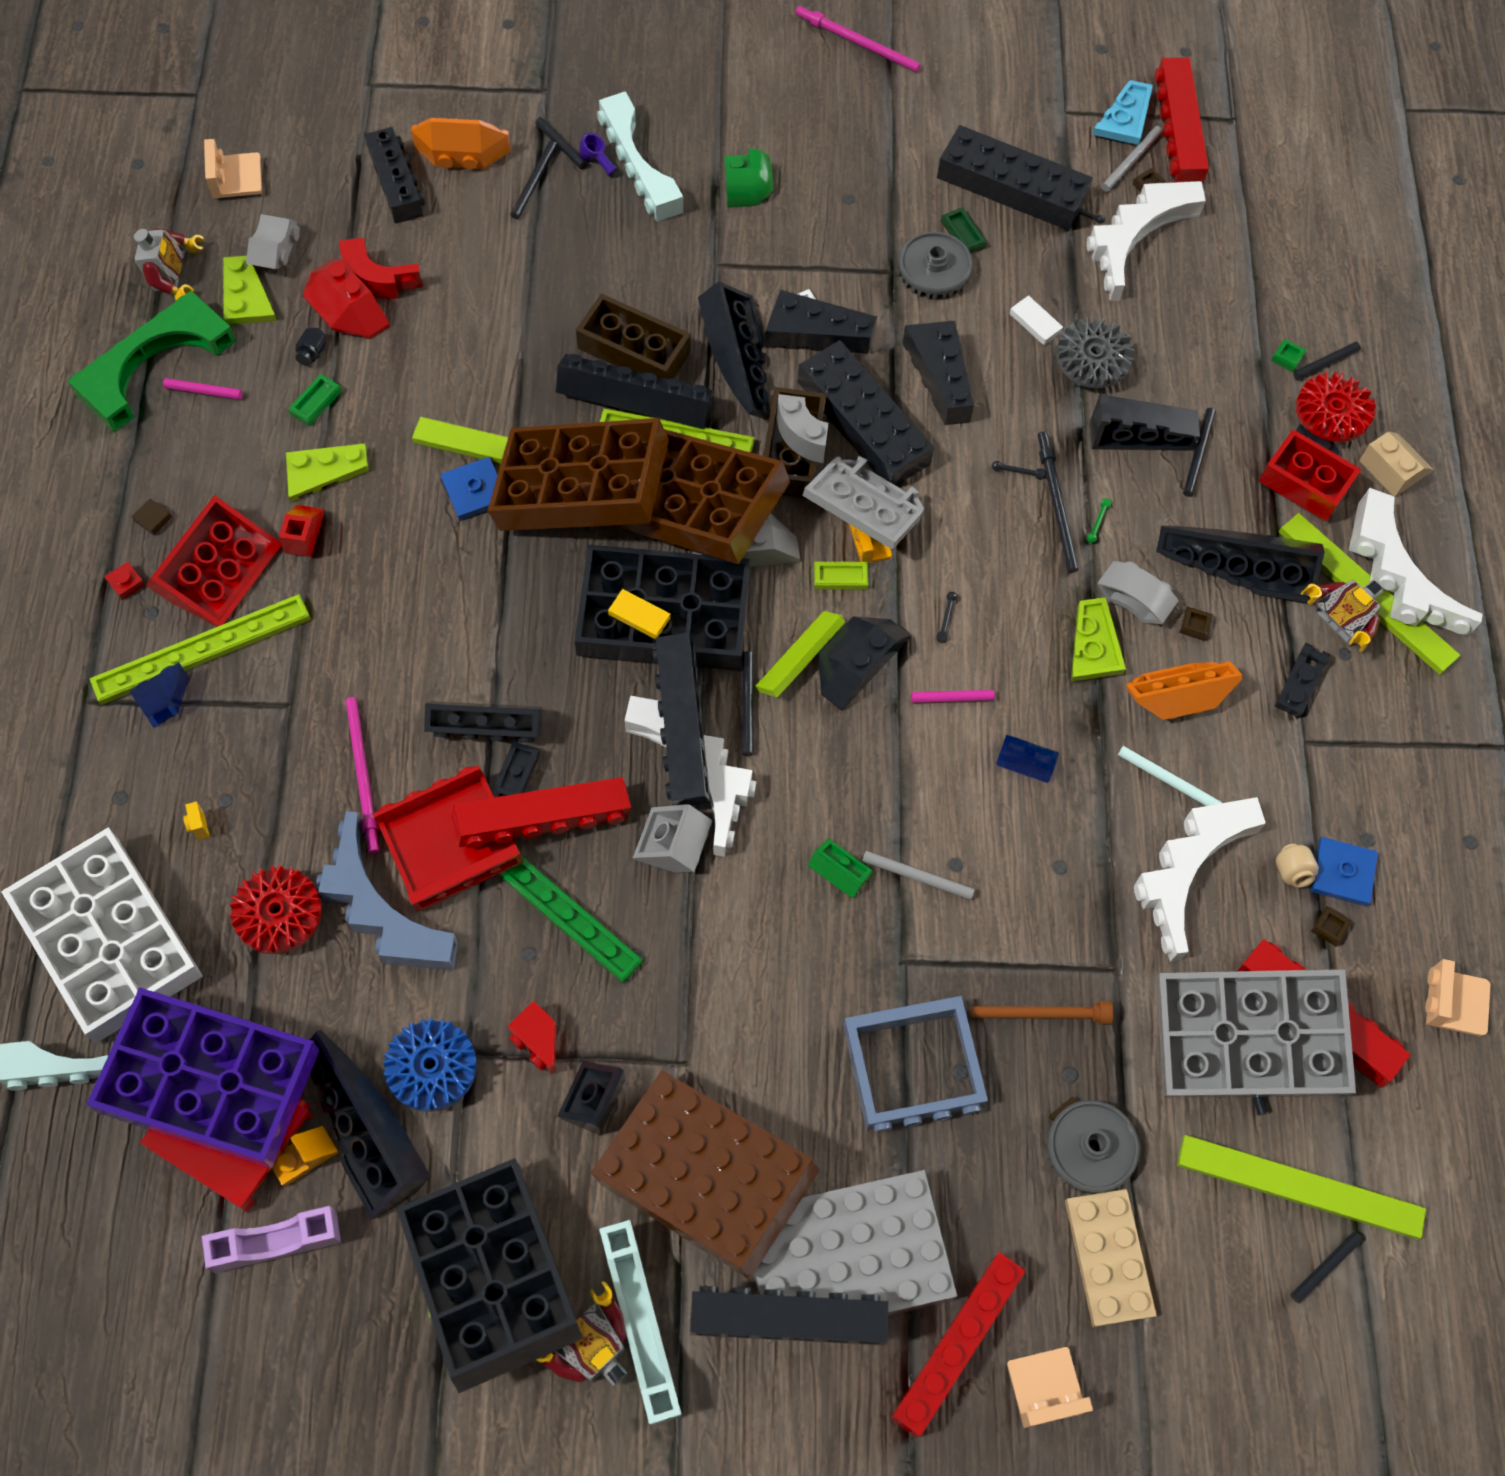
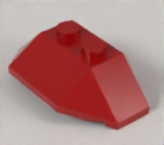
M331 259L310 273L302 294L303 298L332 330L371 339L390 327L389 321L371 291L342 259Z

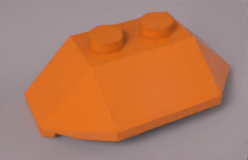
M429 118L418 125L411 126L414 147L435 167L484 170L508 154L511 149L507 130H500L496 126L481 120Z
M1225 661L1221 664L1214 662L1190 663L1141 674L1132 682L1127 683L1126 689L1138 704L1162 720L1176 719L1180 716L1193 713L1198 714L1215 709L1242 680V674L1231 661Z

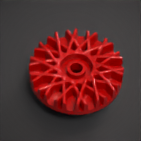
M1325 372L1324 375L1318 374L1316 379L1312 376L1302 386L1296 399L1297 416L1304 427L1319 438L1333 442L1355 440L1369 429L1375 418L1376 412L1374 410L1377 406L1374 403L1375 399L1369 400L1371 390H1366L1367 386L1362 390L1358 388L1359 379L1353 382V377H1350L1348 381L1342 380L1344 373L1338 376L1337 372H1334L1332 377L1328 378V373Z
M278 865L277 869L274 866H270L271 870L268 871L260 868L259 874L253 872V877L249 881L243 879L244 885H238L237 889L239 892L237 896L232 895L234 902L230 903L232 914L229 913V916L232 919L231 924L236 934L248 947L265 954L286 953L304 944L315 932L322 912L321 899L312 881L307 876L302 875L298 869L295 871L290 867L288 870L284 869L282 865Z

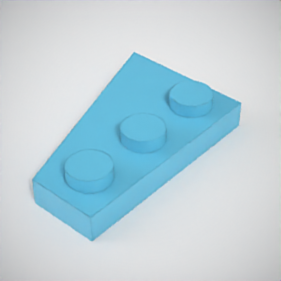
M1129 80L1117 96L1114 104L1105 112L1103 119L1094 127L1092 135L1139 145L1153 85Z

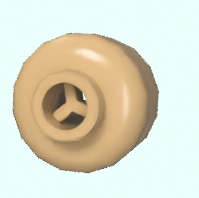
M1297 844L1286 845L1276 857L1278 871L1282 880L1288 885L1297 888L1306 887L1315 880L1318 874V864L1312 851L1307 846Z

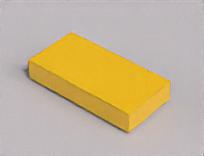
M624 589L621 590L608 610L610 616L654 639L660 635L670 620V613Z

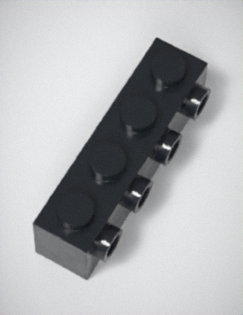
M393 127L364 134L368 152L394 223L422 217L421 206L425 205L424 197L421 190L416 191L415 187H418L415 173L409 172L411 163L408 154L402 153L405 149L401 136L395 135Z
M430 701L425 703L424 732H433L434 737H450V733L461 734V738L477 739L478 735H489L491 740H506V736H515L517 741L532 742L534 738L542 735L543 707Z

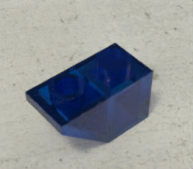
M179 662L164 668L160 674L150 680L142 681L135 689L130 691V694L153 728L179 713L189 679Z

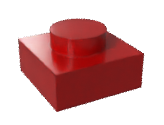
M129 562L104 576L121 600L145 586L143 580Z

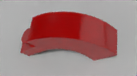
M364 238L339 241L342 260L365 284L374 297L399 299L398 290H411L423 287L418 263L393 267L380 266L369 259Z

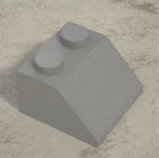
M689 804L651 807L633 858L675 873L694 872L699 863V857L705 840L708 837L712 820Z

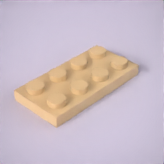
M1127 1189L1066 1199V1209L1092 1327L1156 1317Z

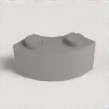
M261 214L257 230L248 241L246 264L278 269L286 265L293 243L299 239L300 229L297 226L298 221Z
M779 394L777 424L782 438L797 454L809 460L823 463L828 423L817 420L809 413L806 408L805 397Z
M1113 561L1097 583L1109 603L1118 604L1128 609L1142 623L1163 624L1179 601L1168 583L1160 581L1130 561L1126 563Z

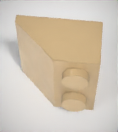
M1387 432L1370 443L1359 460L1394 497L1434 470L1398 433Z

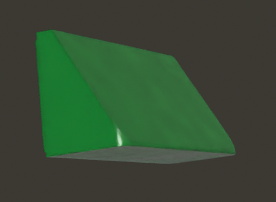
M827 839L814 851L808 863L811 869L851 898L857 895L874 873L872 869L830 839Z

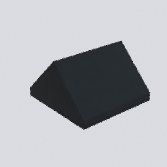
M583 1061L557 1117L601 1136L625 1083L624 1070L619 1067Z

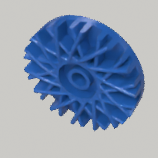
M429 1018L428 1021L421 1019V1023L415 1025L411 1022L409 1023V1028L403 1027V1032L399 1036L394 1035V1042L389 1043V1051L384 1054L386 1058L383 1061L385 1067L384 1076L391 1092L407 1107L424 1112L439 1111L458 1102L470 1089L477 1069L475 1050L466 1033H463L461 1028L455 1027L450 1021L448 1023L443 1019L441 1021H434L433 1018ZM436 1062L434 1068H425L428 1063Z

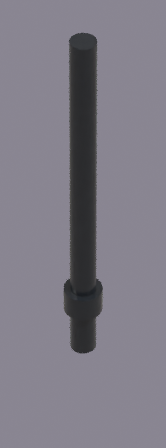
M1043 431L1037 435L1041 449L1039 457L1041 464L1045 467L1067 569L1069 573H1075L1079 569L1055 468V451L1050 446L1048 433Z

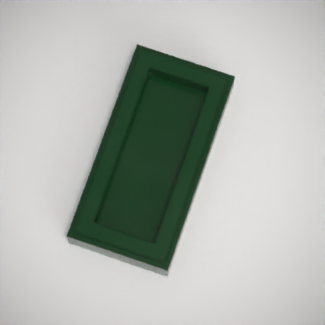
M963 207L941 216V223L948 233L962 241L971 254L986 248L987 241Z

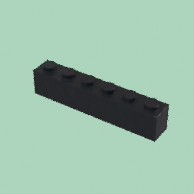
M565 354L558 364L555 393L704 429L710 419L714 390L707 389L703 385L683 383L674 378L658 377L650 372L634 371L626 366L617 367L609 365L602 360L593 361L582 358L577 354Z
M689 632L657 637V647L653 648L654 663L658 664L659 674H655V683L657 690L661 691L662 701H658L659 716L664 719V728L660 729L662 744L666 745L667 755H663V765L665 772H669L670 781L665 785L668 800L671 799L675 805L711 803L695 643Z
M699 1286V1291H692L690 1335L866 1345H886L888 1343V1301H880V1295L863 1294L861 1295V1300L848 1299V1294L829 1293V1298H817L816 1292L797 1291L796 1296H783V1290L765 1289L764 1295L751 1294V1289L739 1287L732 1288L731 1293L718 1292L719 1287Z

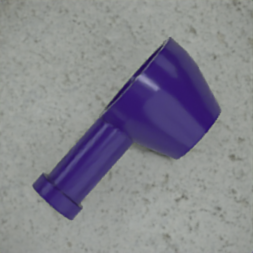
M595 133L585 134L580 142V156L586 161L596 159L605 169L608 176L613 175L618 168L603 153L605 149L603 139Z

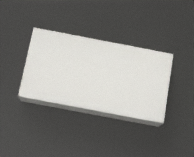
M1029 295L1010 309L1009 314L1043 345L1062 333L1063 326Z

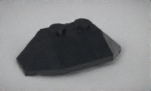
M853 616L818 652L821 695L843 711L911 638V634L891 619Z

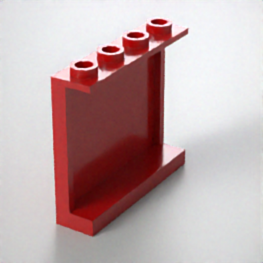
M479 765L476 767H466L452 778L440 779L434 782L432 787L423 791L411 792L404 800L395 804H385L379 808L378 812L373 813V817L379 824L409 893L407 895L417 912L524 863L514 839L502 844L496 843V841L488 842L477 848L458 847L451 816L453 805L494 798Z
M302 1099L298 1102L273 1166L291 1142L290 1137L297 1133L306 1118L311 1121L314 1118L307 1110L310 1105ZM148 1130L139 1142L247 1213L255 1203L251 1199L272 1169L152 1130Z

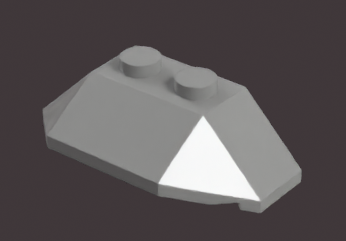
M770 513L743 558L750 559V567L800 562L797 536ZM692 550V554L707 555V554H703V553H700V552H697V551H693V550Z

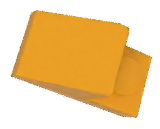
M321 1126L290 1137L293 1143L286 1147L272 1169L281 1185L286 1187L339 1152L325 1128Z

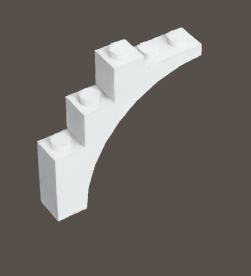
M1202 182L1144 184L1141 194L1137 196V204L1119 205L1116 215L1112 217V225L1093 227L1091 236L1087 237V251H1091L1093 261H1100V269L1105 272L1104 290L1108 291L1110 301H1120L1125 286V260L1137 242L1151 231L1165 224L1181 219L1200 217L1206 201Z
M1369 488L1358 503L1349 551L1374 559L1370 581L1374 580L1382 589L1394 592L1390 618L1415 627L1423 620L1468 637L1481 623L1482 614L1463 606L1447 596L1422 574L1407 554L1398 535L1394 518V496Z
M630 696L625 717V731L648 738L666 747L661 741L660 729L664 728V719L659 716L658 700ZM704 735L711 799L710 805L715 824L713 855L725 857L726 848H732L735 831H730L732 821L737 822L740 806H747L748 797L754 798L756 781H752V770L726 766L728 750L724 749L723 738Z
M1257 797L1191 809L1184 820L1185 832L1187 836L1191 837L1167 841L1159 853L1161 866L1166 869L1142 873L1136 881L1134 893L1136 899L1141 901L1143 910L1155 908L1153 910L1154 922L1156 926H1160L1162 932L1161 946L1164 953L1168 954L1170 962L1182 960L1188 953L1184 931V908L1189 886L1197 869L1219 848L1237 839L1258 834L1266 824Z

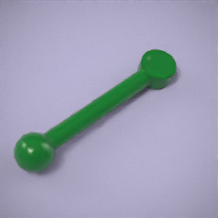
M1108 498L1101 500V510L1092 532L1087 535L1089 543H1095L1097 540L1096 534L1103 516L1112 503Z

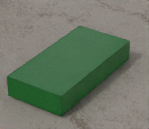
M320 374L288 408V412L291 416L310 427L342 392V388L334 381Z

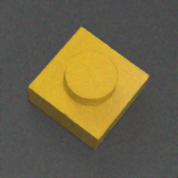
M197 801L186 804L187 815L183 816L188 833L193 832L198 841L209 838L204 811Z

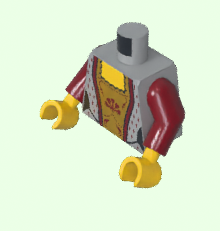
M155 228L152 231H147L146 229L138 230L134 235V239L138 243L135 263L144 275L148 285L154 291L160 290L168 295L174 294L176 301L188 292H194L193 288L187 284L177 288L185 254L183 245L186 246L190 253H197L203 247L197 246L196 243L203 242L204 238L201 235H194L188 239L183 234Z
M1354 580L1348 583L1340 581L1319 586L1309 584L1301 592V595L1307 594L1310 596L1311 599L1307 602L1308 605H1312L1318 600L1313 612L1349 647L1353 643H1357L1361 646L1359 651L1363 652L1369 642L1376 636L1380 622L1378 611L1381 606L1375 599L1383 592L1382 587L1376 581H1370L1363 588Z
M602 1282L605 1287L604 1294L596 1296L591 1289L590 1294L595 1303L577 1319L584 1339L536 1360L543 1362L558 1377L578 1383L586 1379L593 1382L602 1373L614 1387L628 1374L616 1360L625 1351L623 1344L627 1339L623 1314L612 1297V1291L606 1282Z

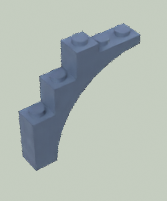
M346 811L345 819L340 821L338 827V837L341 840L339 848L334 849L333 865L324 864L322 874H318L316 879V889L319 891L323 901L352 904L347 906L345 920L354 933L382 935L377 937L375 951L376 954H379L383 964L453 970L458 945L455 934L433 930L410 921L392 909L376 892L368 879L363 865L361 819L358 812Z

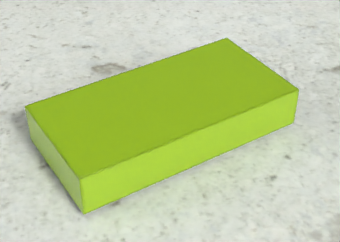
M814 562V590H868V562Z

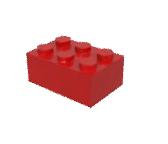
M1292 429L1267 464L1258 482L1327 522L1362 469Z

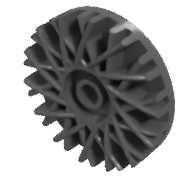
M942 232L922 233L908 240L902 247L899 255L898 275H902L901 281L905 283V288L911 285L912 293L917 292L918 297H920L921 292L927 293V299L932 295L933 300H936L937 294H943V299L946 298V295L951 298L953 291L956 290L958 294L960 290H964L965 283L968 284L973 267L972 256L966 245L952 235Z
M1086 317L1085 321L1080 319L1076 326L1073 322L1070 327L1067 326L1065 333L1062 332L1056 350L1057 362L1062 372L1073 382L1089 388H1106L1120 382L1130 370L1135 349H1133V344H1129L1131 337L1126 336L1127 332L1125 331L1123 334L1119 332V324L1114 326V322H1111L1110 326L1104 324L1105 318H1102L1099 322L1097 317L1093 323H1088V317Z
M1096 1100L1080 1101L1065 1108L1050 1125L1051 1128L1046 1137L1048 1139L1046 1142V1147L1048 1146L1047 1158L1051 1160L1049 1165L1055 1168V1175L1062 1178V1183L1067 1182L1072 1186L1071 1189H1079V1193L1090 1192L1091 1195L1111 1192L1125 1183L1133 1174L1140 1153L1138 1136L1130 1120L1116 1107ZM1089 1142L1097 1145V1152L1089 1147Z

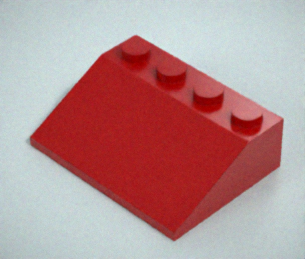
M214 495L149 579L146 586L170 603L218 627L225 623L279 550L281 543Z

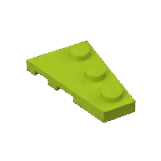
M247 256L223 257L224 321L228 325L277 321L254 266L246 264Z
M365 443L286 452L288 495L291 503L299 500L301 495L311 491L314 494L321 491L323 486L333 482L341 483L369 471Z
M1106 597L1079 601L1071 682L1124 674L1126 667Z

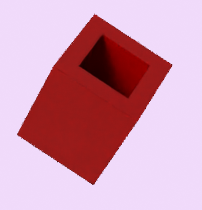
M296 505L285 514L279 533V540L285 553L312 557L325 512L323 508Z
M533 1001L507 1026L511 1034L509 1040L520 1051L525 1048L532 1055L529 1058L530 1061L541 1072L546 1069L552 1075L556 1071V1024Z

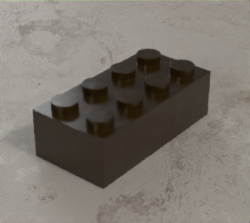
M602 293L576 329L578 349L617 367L626 366L634 371L650 372L666 379L676 376L691 353L690 333Z
M775 387L763 456L783 461L790 483L782 495L806 498L803 496L804 489L815 477L817 462L797 454L782 438L777 424L778 395L805 397L806 408L809 413L817 420L823 421L826 394Z

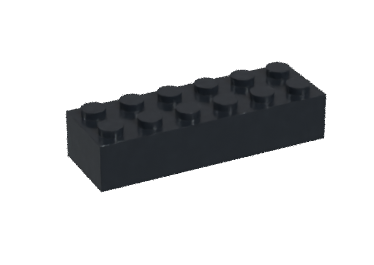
M962 125L958 126L943 152L937 173V179L1068 231L1071 230L1088 197L1093 177Z
M841 340L799 364L798 384L804 391L826 394L824 414L858 454L867 460V464L878 476L897 486L931 465L934 452L933 445Z

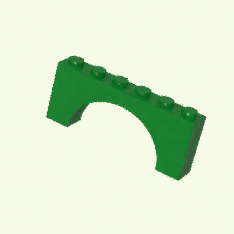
M190 291L178 298L175 303L164 311L159 312L146 324L137 328L135 332L124 340L118 342L105 354L97 357L94 362L83 370L75 373L67 381L75 396L115 433L135 418L126 402V388L132 374L145 360L163 350L181 346L202 348L218 356L233 345L236 340L231 327L197 295Z

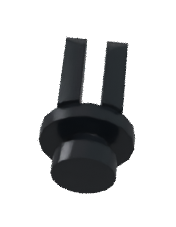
M318 328L305 329L295 348L297 353L295 359L298 363L307 366L310 362H315L320 357L326 347L324 332Z

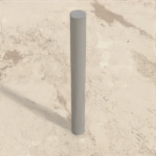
M1155 126L1101 185L1105 192H1108L1162 134L1161 127Z
M865 851L862 862L970 900L975 890Z

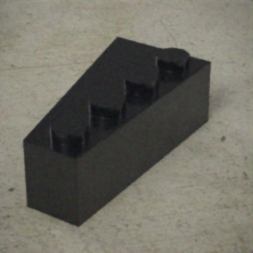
M780 289L765 331V348L786 346V349L796 350L797 347L812 348V351H822V349H826L841 340L851 353L868 354L875 335L877 316Z
M955 320L905 325L902 344L905 350H908L913 366L918 369L924 387L928 388L932 396L931 400L944 425L970 423L974 403Z
M1099 394L1089 423L1092 449L1194 451L1200 438L1197 410Z

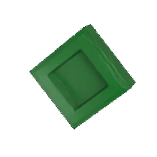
M1284 339L1271 361L1294 372L1307 350Z

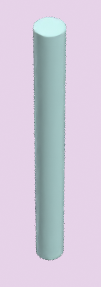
M1125 746L1118 753V756L1205 806L1222 804L1216 798Z

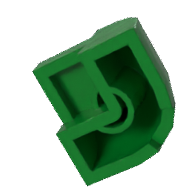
M748 148V155L724 156L727 207L760 205L762 200L767 198L770 193H773L772 162L765 152L759 149Z

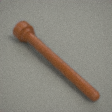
M1098 1001V1004H1092V1007L972 1006L969 1009V1015L972 1018L1092 1019L1093 1022H1098L1099 1025H1112L1113 1006L1111 1001Z

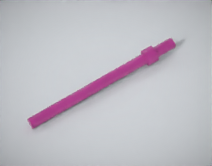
M798 6L795 15L810 21V24L817 28H825L916 73L920 69V63L826 19L825 15L818 11L812 12L801 6Z
M349 697L345 701L363 814L361 828L362 833L366 834L368 853L376 854L380 852L377 835L380 829L379 824L373 817L374 809L357 698Z

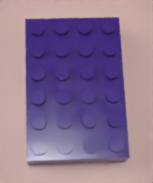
M139 987L86 1105L96 1113L272 1168L320 1050L311 1040Z

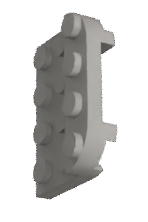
M858 456L857 461L841 460L840 457H836L805 487L803 496L893 550L904 536L919 524L924 510L918 498L919 492L913 487L905 492L865 468L867 463L865 458Z

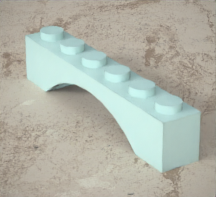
M626 91L599 100L600 111H597L599 123L601 126L605 125L607 137L610 143L614 142L619 160L624 161L628 177H633L637 194L643 196L648 214L652 213L656 222L682 214L683 195L674 179L652 168L642 159L632 141V134L636 126L635 108Z
M30 1041L0 1044V1083L6 1086L8 1090L13 1091L25 1090L27 1085L39 1084L38 1086L55 1087L58 1086V1082L70 1081L72 1084H85L89 1082V1079L99 1077L108 1055L92 1059H72L56 1056L44 1051Z
M628 1220L600 1228L649 1424L653 1426L682 1417L631 1221Z

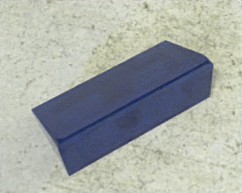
M1006 735L996 765L1048 783L1055 769L1059 753Z

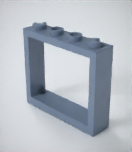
M962 996L845 1018L843 1029L866 1131L874 1129L875 1132H887L893 1129L892 1125L904 1123L905 1127H913L922 1124V1120L934 1118V1121H943L952 1118L951 1114L963 1112L965 1116L972 1115V1113L980 1112L981 1108L988 1102ZM955 1016L974 1094L876 1113L858 1035Z

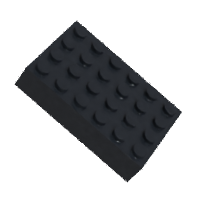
M588 545L575 634L576 655L654 663L653 648L657 647L656 639L608 614L609 608L621 590L624 589L670 613V620L658 637L689 632L695 643L697 667L740 671L750 576V559L742 558L740 563L736 564L710 555Z
M516 1158L396 1208L450 1379L459 1394L584 1339Z

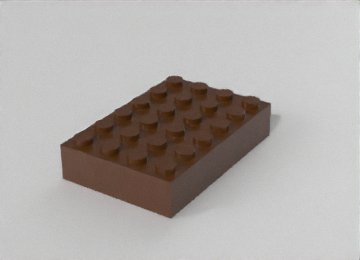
M649 418L511 428L488 507V512L499 531L650 523L669 441L660 419Z
M664 429L669 441L650 523L612 526L739 564L790 483L783 461Z
M661 1070L590 1173L600 1185L750 1280L814 1181L819 1170L811 1157Z

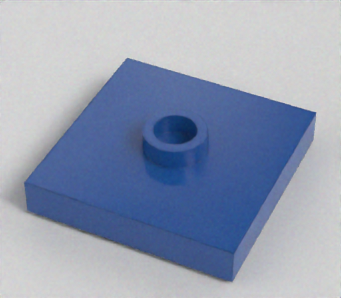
M490 457L440 474L459 521L488 511L497 479V472Z
M1321 837L1316 854L1319 871L1312 882L1311 892L1367 907L1371 903L1378 851Z

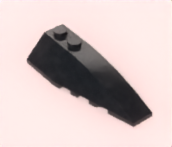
M718 281L698 297L700 313L706 329L705 333L722 375L737 400L748 414L767 420L770 418L768 392L764 389V383L767 382V373L762 370V364L766 362L765 354L761 352L764 336L753 295Z
M1161 525L1156 550L1157 553L1186 565L1197 567L1205 573L1221 577L1229 583L1245 587L1258 595L1308 602L1311 599L1307 594L1301 595V592L1309 584H1318L1325 554L1323 544L1247 532Z
M319 1030L309 1039L320 1050L310 1074L314 1085H320L322 1091L320 1103L323 1112H329L334 1126L330 1130L334 1141L339 1140L344 1155L340 1157L342 1166L371 1219H375L416 1194L431 1178V1175L403 1126L384 1098L354 1062L322 1030Z

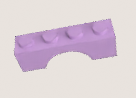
M331 1206L298 1213L289 1220L273 1225L249 1229L233 1228L202 1236L206 1269L218 1273L340 1244L341 1238L337 1212Z

